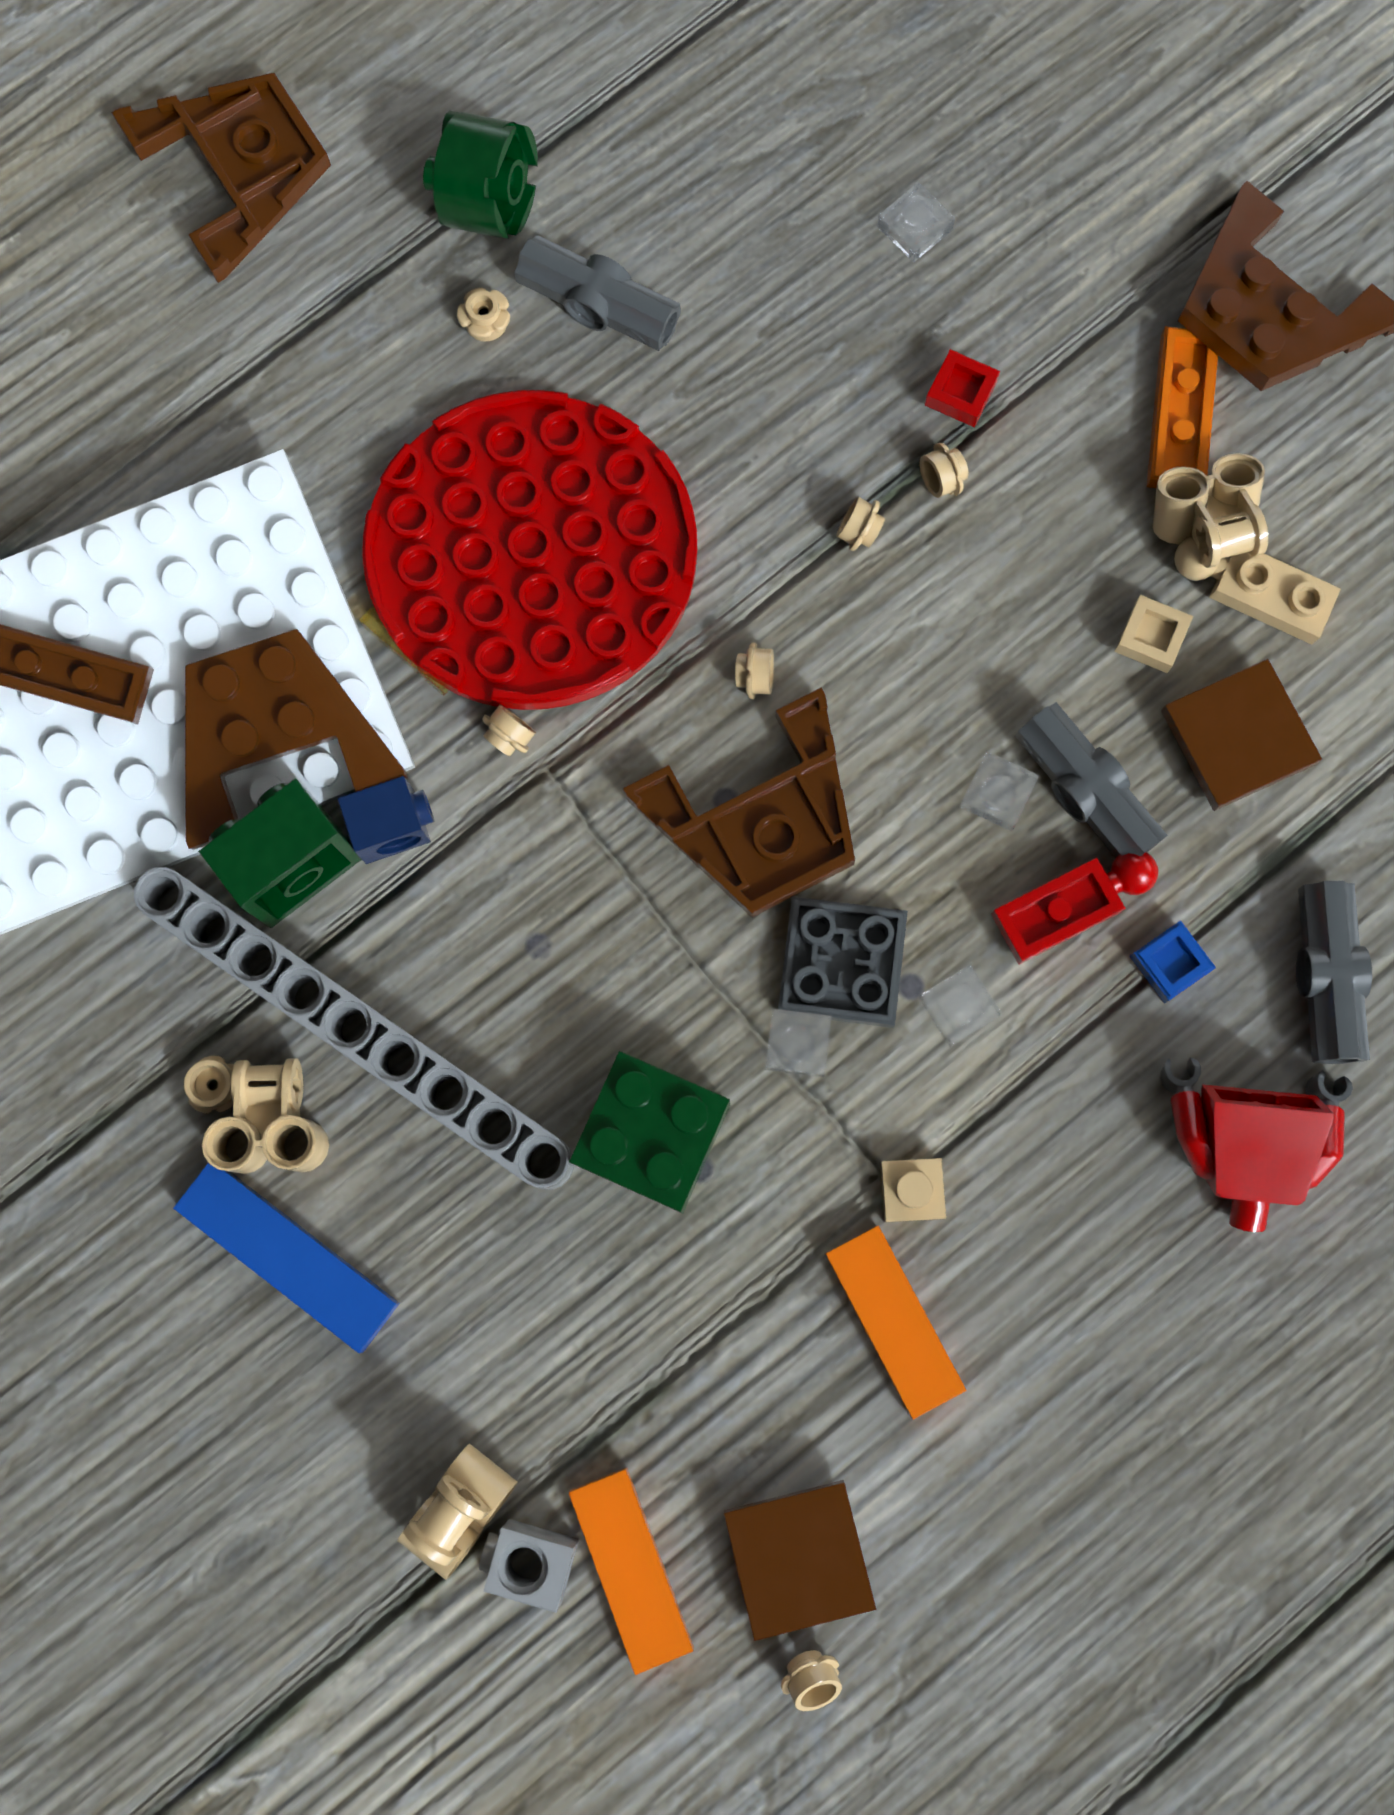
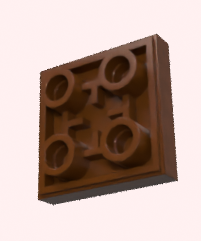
M1269 659L1168 703L1161 710L1213 811L1313 767L1323 760Z
M844 1480L724 1510L754 1641L876 1610Z

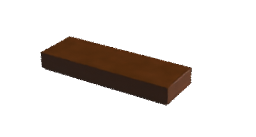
M0 624V686L139 724L154 672L153 668Z

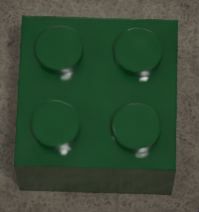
M296 778L288 784L280 783L268 789L258 799V807L240 820L232 819L219 826L210 835V843L198 851L239 906L270 928H273L362 860L354 852L352 844L325 809Z
M619 1051L569 1163L683 1214L730 1108V1099Z

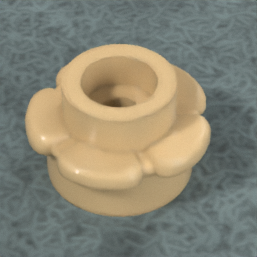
M482 287L469 291L464 297L465 302L460 304L457 309L459 324L462 327H466L470 336L476 340L486 342L499 338L505 332L510 321V313L507 311L509 307L507 298L498 290H491L489 292ZM481 309L489 310L486 315H480L479 311Z
M937 443L933 447L934 451L920 458V471L923 481L930 493L936 498L947 494L957 496L963 491V481L969 475L966 460L958 449L953 448L949 450L944 443Z
M857 497L849 507L836 537L849 543V550L855 551L860 544L869 548L877 538L885 521L883 516L877 514L880 502L874 500L871 504Z
M753 642L749 645L747 654H737L735 670L736 687L746 688V693L750 699H754L755 694H771L774 679L773 649L757 648V644Z
M499 705L491 717L484 715L482 718L483 722L489 726V729L483 736L498 750L508 756H511L515 750L522 753L528 751L529 747L527 744L536 732L512 711Z
M207 1056L188 1070L184 1078V1090L189 1098L190 1105L195 1110L208 1114L212 1110L224 1112L233 1106L231 1077L234 1064L225 1063V1059L220 1056ZM211 1080H217L218 1088L214 1091H211L208 1087Z
M816 1650L803 1652L794 1657L787 1665L789 1674L782 1679L781 1689L784 1694H791L795 1707L800 1711H812L822 1708L836 1699L842 1690V1685L838 1678L839 1671L837 1668L839 1663L833 1656H822L821 1652Z

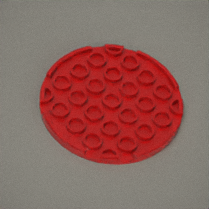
M516 390L484 396L459 405L432 421L433 425L422 432L410 444L405 443L380 477L381 484L373 499L371 509L367 511L363 531L362 558L370 598L383 627L401 653L421 673L451 692L478 703L495 707L502 705L509 709L518 710L550 709L583 702L610 691L644 668L670 639L683 617L695 581L698 550L694 510L685 484L668 455L639 430V426L633 421L603 404L596 406L585 401L569 398L568 393L546 390Z

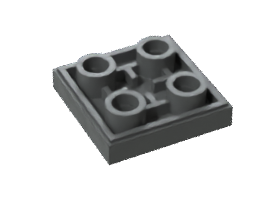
M792 896L778 1013L894 1028L908 911Z

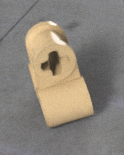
M1236 453L1219 458L1214 463L1212 473L1209 476L1191 467H1174L1165 471L1157 482L1153 517L1154 533L1160 539L1173 544H1180L1186 538L1193 536L1198 550L1209 548L1205 552H1199L1201 564L1206 568L1218 565L1222 558L1246 552L1251 556L1264 554L1268 547V528L1262 510L1259 508L1265 475L1263 464L1253 456Z
M288 1058L282 1065H251L248 1060H237L233 1066L231 1077L233 1117L218 1119L204 1133L202 1149L208 1163L218 1170L241 1174L255 1172L265 1164L267 1159L277 1168L297 1172L311 1171L321 1165L328 1154V1136L320 1125L300 1117V1107L303 1098V1074L298 1058ZM277 1084L276 1086L259 1087L260 1085ZM302 1128L308 1138L307 1150L298 1159L291 1160L285 1153V1140L289 1133L295 1129ZM242 1130L247 1136L248 1148L242 1158L233 1162L227 1155L226 1144L233 1133Z
M469 1443L437 1483L436 1490L409 1521L397 1541L447 1580L469 1553L483 1529L508 1499L518 1481Z

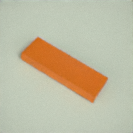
M1165 326L1161 334L1146 485L1148 488H1157L1159 477L1165 471L1174 467H1191L1202 471L1206 476L1208 475L1218 355L1186 328Z
M879 1225L825 1253L913 1420L967 1391Z
M623 1468L570 1490L569 1496L634 1674L638 1675L693 1652L692 1640L628 1468Z

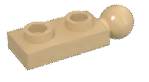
M1193 536L1183 540L1177 547L1174 561L1178 572L1183 577L1195 581L1204 580L1208 577L1217 579L1209 598L1311 645L1320 639L1341 590L1340 588L1266 554L1251 556L1246 552L1222 558L1218 565L1206 568L1201 564L1199 552H1205L1209 548L1198 550Z

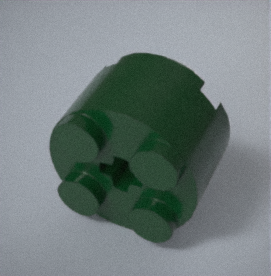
M448 111L443 119L442 136L438 144L436 156L428 157L423 171V184L427 191L433 192L439 223L450 228L499 238H508L507 234L518 235L527 222L536 190V185L527 183L528 165L538 167L537 146L533 132L528 126L515 122L464 112Z

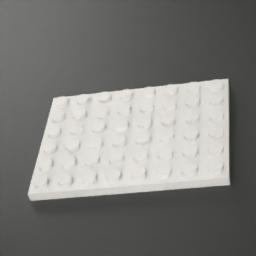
M283 449L0 560L1 625L146 665L154 669L138 725L0 686V935L136 881L148 870L156 867L168 868L200 855L198 851L203 847L192 850L188 849L186 843L185 665L298 629L404 769L408 771L415 768L291 463ZM338 739L226 775L225 780L238 819H242L258 807V799L268 789L280 783L288 784L295 778L320 805L354 793L355 789Z

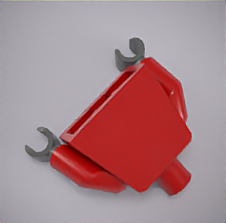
M1190 1057L1187 1061V1070L1190 1075L1189 1080L1183 1081L1173 1076L1170 1059H1167L1160 1072L1162 1085L1166 1090L1175 1094L1171 1097L1170 1101L1176 1136L1193 1172L1207 1181L1216 1196L1232 1199L1229 1224L1232 1227L1248 1232L1265 1231L1270 1203L1301 1205L1306 1200L1309 1189L1317 1187L1343 1158L1345 1112L1339 1107V1103L1346 1100L1353 1090L1352 1082L1345 1076L1335 1080L1333 1085L1334 1095L1325 1089L1324 1079L1326 1076L1323 1070L1313 1075L1307 1081L1305 1094L1202 1084L1200 1095L1198 1092L1193 1091V1087L1201 1075V1066L1196 1059Z

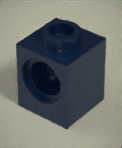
M405 776L338 798L354 852L365 864L431 843L426 825L435 821L424 790L415 792Z

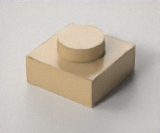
M1140 595L1134 604L1114 652L1168 673L1175 662L1193 616Z
M942 1158L880 1162L884 1222L946 1219Z

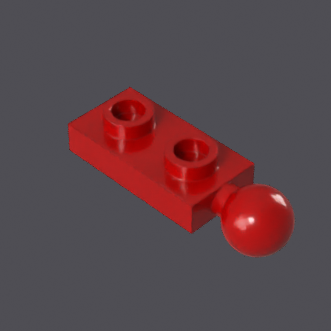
M1148 852L1141 856L1128 853L1123 856H1117L1112 863L1111 871L1106 873L1098 858H1095L996 908L991 915L1018 965L1120 914L1126 908L1118 893L1141 895L1148 892L1158 879V865Z

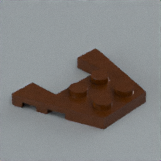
M275 73L209 87V95L179 101L177 96L174 95L157 99L158 107L134 112L131 106H127L111 112L141 161L181 138L190 135L236 206L234 209L188 234L218 283L224 280L331 166L325 149Z
M1246 181L1233 201L1211 252L1178 318V322L1260 391L1318 367L1324 359L1344 351L1347 354L1359 349L1371 338L1381 334L1385 337L1393 334L1394 301L1374 284L1365 289L1340 315L1336 316L1321 304L1314 295L1303 289L1270 259L1263 256L1253 247L1276 226L1284 210L1250 182Z
M298 629L185 665V820L188 849L195 850L210 843L209 837L214 830L227 821L238 819L225 780L226 775L334 739H338L355 792L402 776L408 779L404 767L392 754Z
M822 688L776 710L775 717L801 764L697 816L669 765L623 788L628 802L752 918L846 870L855 863L843 789H841L836 763L835 745L827 713L826 695Z

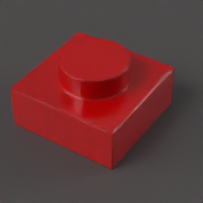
M950 349L927 394L925 406L975 428L996 386L1000 371Z

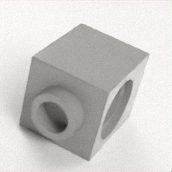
M508 1519L501 1527L500 1534L490 1532L485 1542L479 1564V1570L488 1573L483 1592L557 1613L563 1601L579 1539ZM522 1547L534 1550L542 1562L541 1574L534 1578L519 1576L511 1565L512 1551Z

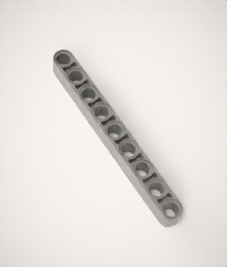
M156 867L148 870L138 879L134 887V900L136 906L144 915L522 1181L542 1190H553L563 1186L570 1179L574 1170V1165L569 1163L572 1151L564 1141L197 885L167 867ZM177 886L179 897L176 903L170 909L161 911L159 899L162 893L168 888ZM224 918L225 930L223 935L215 942L206 943L204 931L207 925L214 919ZM270 950L272 963L269 969L261 975L252 976L250 972L252 957L259 951ZM317 982L319 996L316 1002L306 1009H298L295 1002L298 989L305 983ZM363 1014L366 1019V1030L363 1036L354 1042H345L342 1036V1026L345 1020L352 1015ZM410 1046L414 1053L412 1068L406 1074L393 1076L388 1068V1060L391 1054L397 1048ZM457 1079L463 1088L460 1102L454 1108L441 1110L435 1101V1093L438 1086L446 1080ZM496 1112L506 1113L511 1121L509 1136L501 1143L489 1144L483 1136L485 1120ZM553 1146L560 1155L558 1171L551 1177L539 1179L531 1170L530 1159L538 1148Z

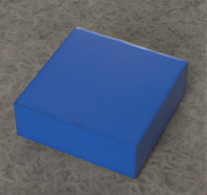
M1181 920L1129 956L1164 1004L1216 968Z

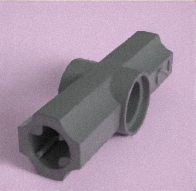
M538 235L533 239H528L519 254V261L514 272L516 282L563 304L569 315L585 327L596 331H603L608 326L658 351L663 346H667L673 336L681 314L680 303L632 281L629 273L611 258L594 254L589 259H586Z
M1057 702L1045 707L1018 730L1015 737L1053 781L1051 783L1052 791L1064 810L1080 823L1087 822L1115 858L1128 853L1141 856L1145 852H1149L1168 836L1129 790L1130 781L1121 764L1107 750L1101 747L1095 749Z
M1322 881L1314 884H1305L1298 888L1303 947H1301L1297 955L1296 982L1302 999L1307 1000L1312 1063L1346 1064L1370 1060L1365 999L1368 997L1372 986V963L1366 947L1360 946L1355 884L1346 883L1345 881Z

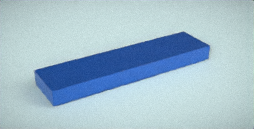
M208 1163L173 1208L359 1354L366 1350L400 1304L229 1171L218 1170Z

